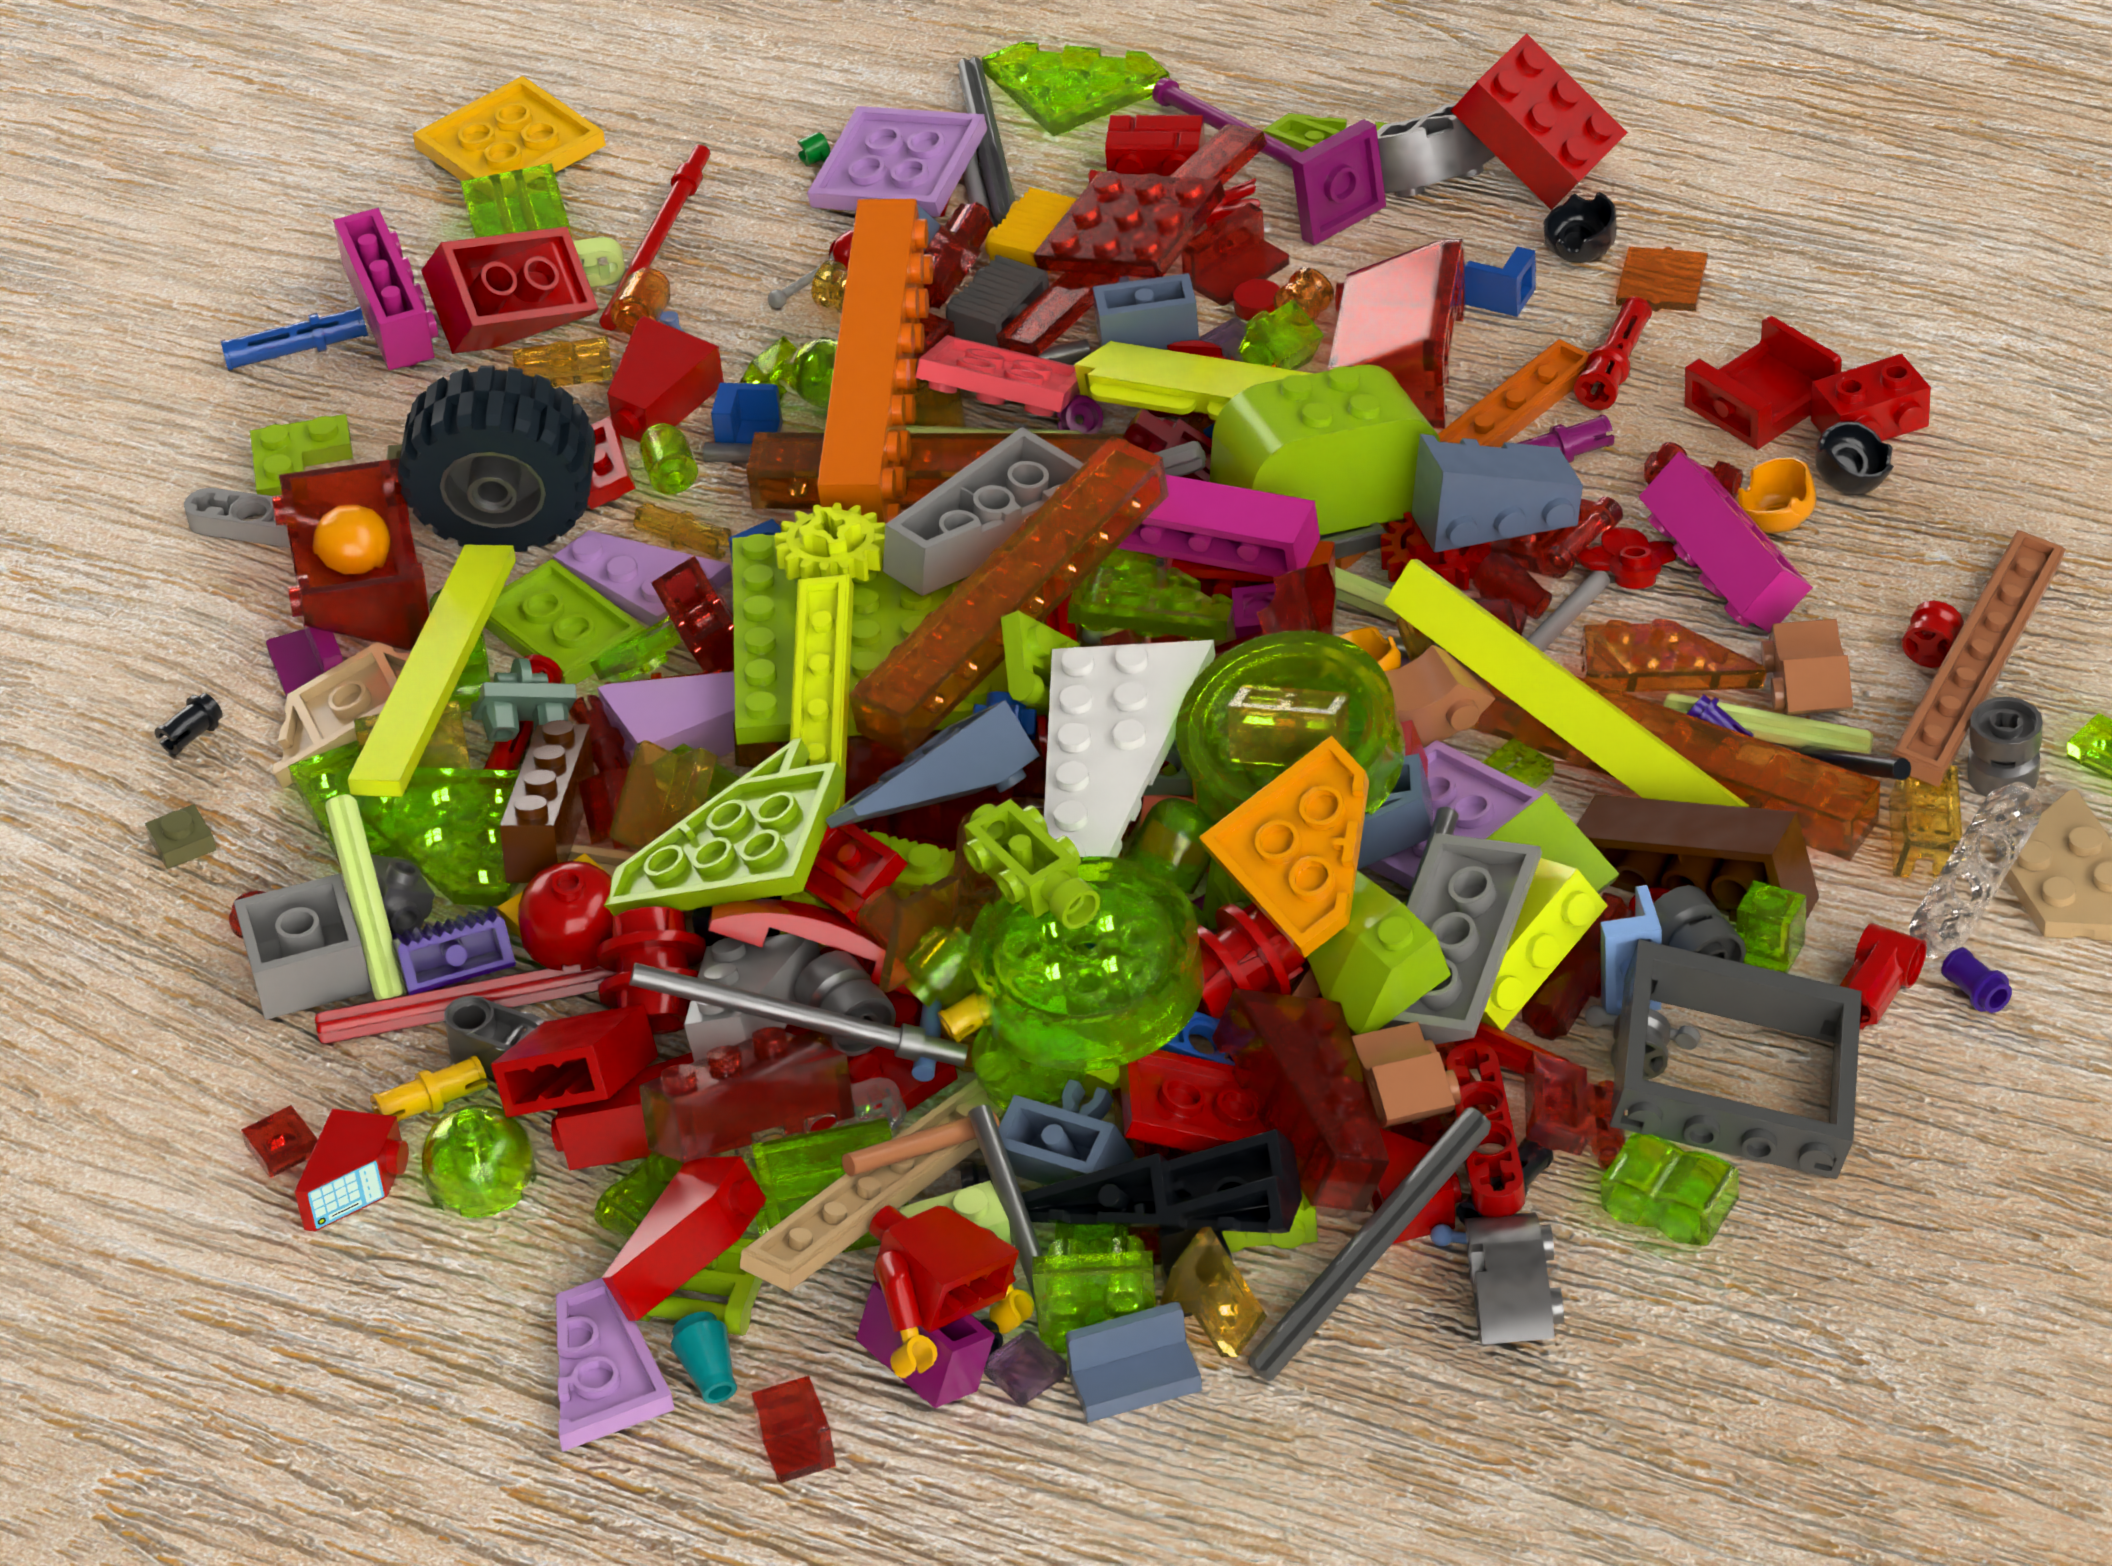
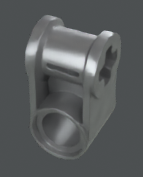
M474 995L462 996L453 1000L444 1012L452 1061L457 1064L475 1055L480 1060L486 1075L494 1077L491 1063L545 1022L542 1018L532 1013L520 1012Z

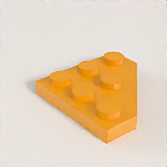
M1332 735L1199 837L1203 848L1304 958L1350 922L1369 789V779L1366 771Z

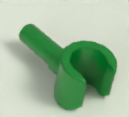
M813 133L797 140V143L803 149L798 153L799 159L806 166L821 160L825 163L831 151L828 141L822 133Z

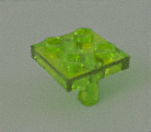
M1119 1236L1108 1242L1107 1253L1086 1254L1083 1243L1076 1239H1068V1255H1063V1240L1059 1239L1053 1241L1048 1246L1047 1256H1032V1278L1041 1354H1067L1065 1335L1071 1330L1158 1306L1153 1251H1145V1245L1138 1237L1128 1236V1252H1122V1236Z

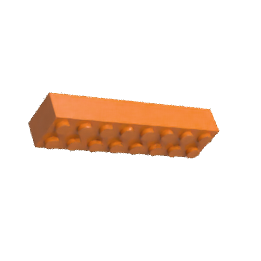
M858 199L817 483L821 507L832 508L834 503L837 502L841 503L842 510L848 511L851 507L859 505L861 506V515L874 512L877 514V523L884 522L885 524L902 513L901 505L896 504L897 497H905L906 470L905 467H901L902 461H909L911 456L910 431L906 430V425L915 423V396L911 394V389H918L920 385V379L915 378L919 359H915V354L924 352L923 323H920V318H928L929 295L928 290L924 289V284H932L933 258L931 254H924L923 248L928 246L927 219H919L916 199Z

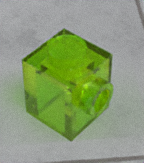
M1291 300L1270 314L1264 310L1255 315L1244 328L1247 333L1238 352L1243 357L1245 363L1296 371L1312 361L1324 334L1294 300Z

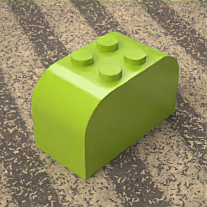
M1375 365L1339 366L1330 371L1303 376L1290 375L1281 380L1256 384L1235 395L1223 407L1214 424L1209 482L1313 500L1316 506L1320 535L1370 526L1371 523L1376 522L1381 524L1403 519V513L1407 511L1412 513L1420 434L1434 435L1438 442L1441 441L1437 432L1390 372Z

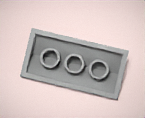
M1434 833L1407 908L1437 936L1451 975L1382 1028L1387 1029L1418 1022L1424 1040L1432 1039L1434 1045L1475 1037L1541 858L1542 851L1540 846Z

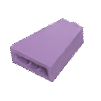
M733 672L610 683L597 688L604 727L647 786L751 745H737Z

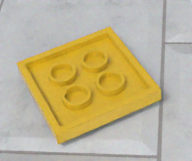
M524 76L507 83L413 133L415 149L494 205L512 198L522 190L549 178L552 174L576 161L583 160L589 154L606 146L602 129Z

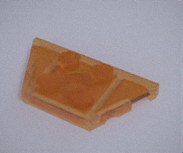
M1655 619L1652 623L1631 624L1623 620H1609L1606 624L1584 625L1580 641V654L1582 655L1581 672H1585L1583 682L1597 693L1762 689L1768 671L1763 665L1668 619Z

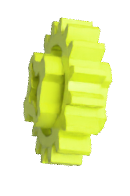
M837 502L834 503L832 508L821 507L819 504L813 505V513L807 515L801 511L795 512V522L782 521L781 532L774 535L778 569H785L788 580L796 579L800 576L801 579L850 574L851 579L856 577L859 580L867 581L869 580L868 569L881 571L883 568L885 523H877V514L874 512L861 515V506L859 505L851 507L848 511L842 510L841 503Z

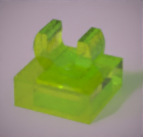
M785 336L781 337L751 361L739 383L775 384L778 386L781 402L788 391L779 383V380L785 381L793 390H796L804 379L802 372L796 366L789 364L797 348Z

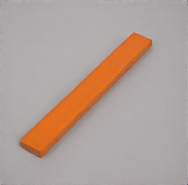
M1558 339L1438 433L1440 441L1460 444L1462 438L1476 439L1480 446L1500 448L1504 442H1508L1574 389L1577 377L1583 371H1586V361L1590 353ZM1403 519L1394 521L1402 524L1404 523ZM1390 522L1381 523L1380 525L1389 533L1388 524ZM1369 551L1335 559V566L1346 570Z

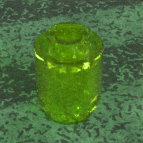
M666 423L656 424L645 431L639 446V454L652 487L660 493L669 495L681 493L691 487L698 476V467L684 433L673 425Z

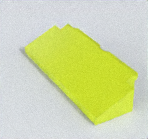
M1114 341L1106 343L1074 364L1080 395H1086L1100 402L1179 415L1190 412L1208 414L1209 418L1215 421L1223 407L1235 395L1251 386L1281 380L1290 375L1303 376L1313 374Z

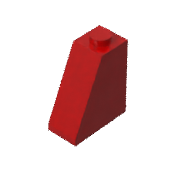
M642 316L635 325L607 392L611 418L617 426L620 435L652 447L718 390L719 384L724 383L719 346Z
M692 1052L644 1068L607 1100L559 1108L556 1118H553L551 1121V1134L554 1146L558 1152L564 1151L569 1171L701 1148L719 1101L714 1082L700 1084Z

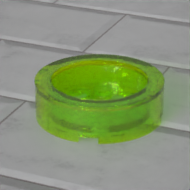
M1277 632L1263 635L1235 646L1210 663L1194 680L1181 703L1177 716V748L1193 797L1198 807L1201 806L1215 821V824L1331 735L1366 771L1369 779V789L1365 812H1368L1370 815L1378 810L1389 797L1400 777L1404 764V732L1393 691L1385 672L1371 655L1356 644L1322 632ZM1297 740H1301L1302 745L1308 747L1297 758L1289 759L1280 755L1288 747L1296 745Z
M1106 856L1080 857L1081 864L1077 866L1079 878L1083 879L1099 894L1100 906L1094 918L1078 929L1066 928L1051 914L1050 910L1034 919L1021 905L1009 903L1004 896L994 905L987 902L981 909L970 932L968 942L969 963L982 1022L994 1040L1004 1049L1024 1061L1041 1067L1063 1071H1095L1128 1064L1155 1052L1177 1036L1188 1024L1199 1006L1204 989V967L1196 915L1186 894L1171 879L1165 883L1146 873L1145 866L1138 862ZM1084 942L1097 944L1094 948L1087 951V957H1082L1081 952L1072 950L1073 947Z

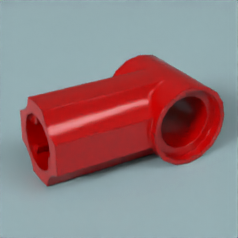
M1873 922L1865 928L1856 948L1854 964L1839 985L1862 991L1860 1029L1863 1030L1870 1024L1877 1025L1901 986L1911 988L1915 984L1926 958L1927 943L1925 940Z

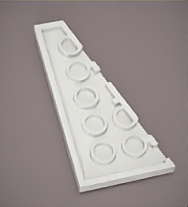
M1214 640L1052 649L1044 820L1048 827V834L1054 839L1065 835L1073 842L1081 858V864L1077 866L1079 878L1083 879L1098 894H1100L1122 849L1121 838L1130 820L1135 821L1142 808L1141 797L1147 785H1153L1181 728L1180 718L1188 702L1194 701L1200 689L1199 679L1204 669L1210 668L1216 656Z

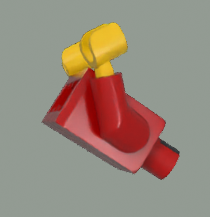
M888 1205L880 1209L873 1217L869 1225V1232L881 1242L873 1273L883 1292L893 1331H900L903 1344L894 1350L890 1360L892 1369L898 1377L906 1378L915 1371L916 1366L918 1372L922 1374L936 1361L938 1353L935 1344L928 1337L919 1335L917 1326H921L928 1333H931L993 1304L989 1311L990 1320L997 1323L1000 1333L1007 1334L1033 1314L1035 1306L1033 1298L1024 1290H1015L1012 1285L1016 1281L1013 1270L1019 1250L998 1238L990 1229L978 1226L946 1206H935L907 1218L896 1208Z

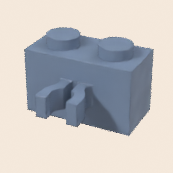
M1155 272L1146 273V279L1129 281V277L1125 276L1119 277V283L1093 287L1096 330L1100 347L1110 341L1167 350V345L1175 342L1199 341L1197 305L1189 273L1165 277H1156Z
M1072 1079L1068 1080L1063 1090L1062 1109L1014 1095L998 1129L1015 1176L1043 1185H1050L1132 1161L1135 1154L1116 1125L1101 1120L1106 1116L1114 1101L1108 1090L1097 1087L1093 1099L1089 1103L1082 1105L1080 1110L1079 1103L1085 1094V1090L1079 1081Z

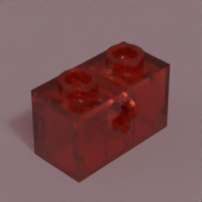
M694 555L651 582L687 649L704 671H709V674L731 672L734 670L733 613L716 584Z

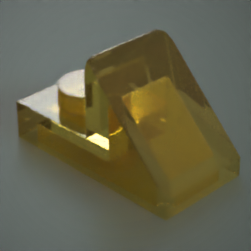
M1202 1227L1173 1265L1159 1306L1179 1302L1184 1313H1193L1220 1357H1238L1265 1321L1267 1315L1212 1228Z

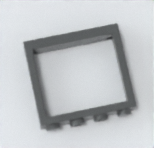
M1639 939L1624 979L1610 1127L1837 1179L1854 1138L1862 991ZM1650 1000L1833 1042L1829 1123L1643 1080ZM1625 1109L1628 1110V1116L1624 1115Z

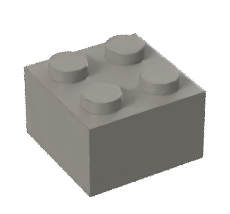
M340 873L234 901L265 1020L373 992L361 941Z

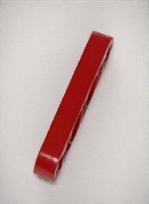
M1467 1042L1453 1048L1446 1058L1447 1070L1452 1069L1455 1072L1461 1094V1103L1456 1104L1453 1110L1455 1120L1466 1108L1473 1105L1489 1104L1494 1106L1495 1109L1493 1111L1483 1114L1492 1125L1489 1134L1477 1147L1487 1143H1496L1504 1147L1501 1151L1494 1154H1481L1474 1150L1464 1161L1472 1203L1476 1211L1487 1217L1512 1216L1520 1211L1525 1204L1524 1175L1498 1056L1495 1050L1486 1044ZM1477 1069L1480 1074V1081L1470 1083L1468 1070ZM1501 1176L1503 1190L1493 1191L1490 1177Z

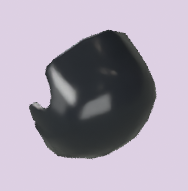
M1601 192L1596 193L1595 198L1592 200L1582 199L1577 194L1571 195L1563 206L1552 209L1543 222L1545 244L1550 251L1568 262L1583 263L1599 259L1606 254L1616 238L1615 205Z
M1840 421L1825 430L1820 436L1815 449V463L1825 483L1845 494L1862 495L1876 489L1893 469L1894 466L1890 464L1893 448L1890 444L1882 443L1876 432L1862 423Z

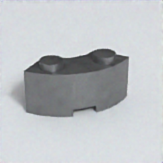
M1456 104L1442 105L1433 112L1410 120L1384 124L1377 131L1385 193L1396 192L1398 197H1411L1421 194L1425 191L1424 186L1456 176L1471 177L1478 175L1484 171L1483 164L1496 155L1450 111Z
M1536 1212L1519 1213L1505 1217L1484 1216L1465 1218L1469 1274L1474 1295L1480 1343L1484 1345L1555 1339L1554 1324L1564 1323V1308L1561 1287H1549L1546 1261L1554 1260L1551 1224L1540 1225Z

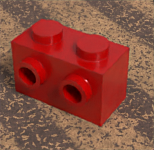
M1901 353L1812 381L1811 422L1821 434L1840 421L1860 422L1875 431L1881 441L1891 439L1929 426L1931 387Z

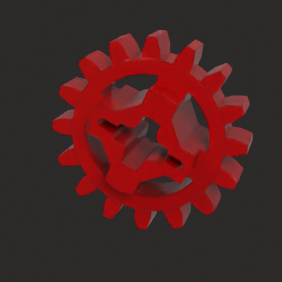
M1408 511L1403 513V524L1391 521L1388 524L1389 533L1381 534L1382 570H1388V580L1390 582L1398 580L1410 559L1420 560L1453 586H1457L1463 591L1469 589V578L1482 581L1484 579V569L1491 568V542L1434 553Z

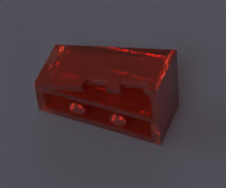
M776 1026L758 1029L752 1033V1038L734 1046L715 1047L706 1053L707 1057L691 1064L667 1067L661 1071L660 1077L639 1085L648 1149L683 1163L752 1145L751 1134L782 1125L786 1135L804 1131V1119L827 1113L834 1114L837 1121L855 1117L847 1053L787 1033L784 1028Z

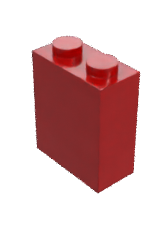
M642 1003L543 1022L492 1062L491 1067L507 1118L607 1100L659 1055L646 1010Z

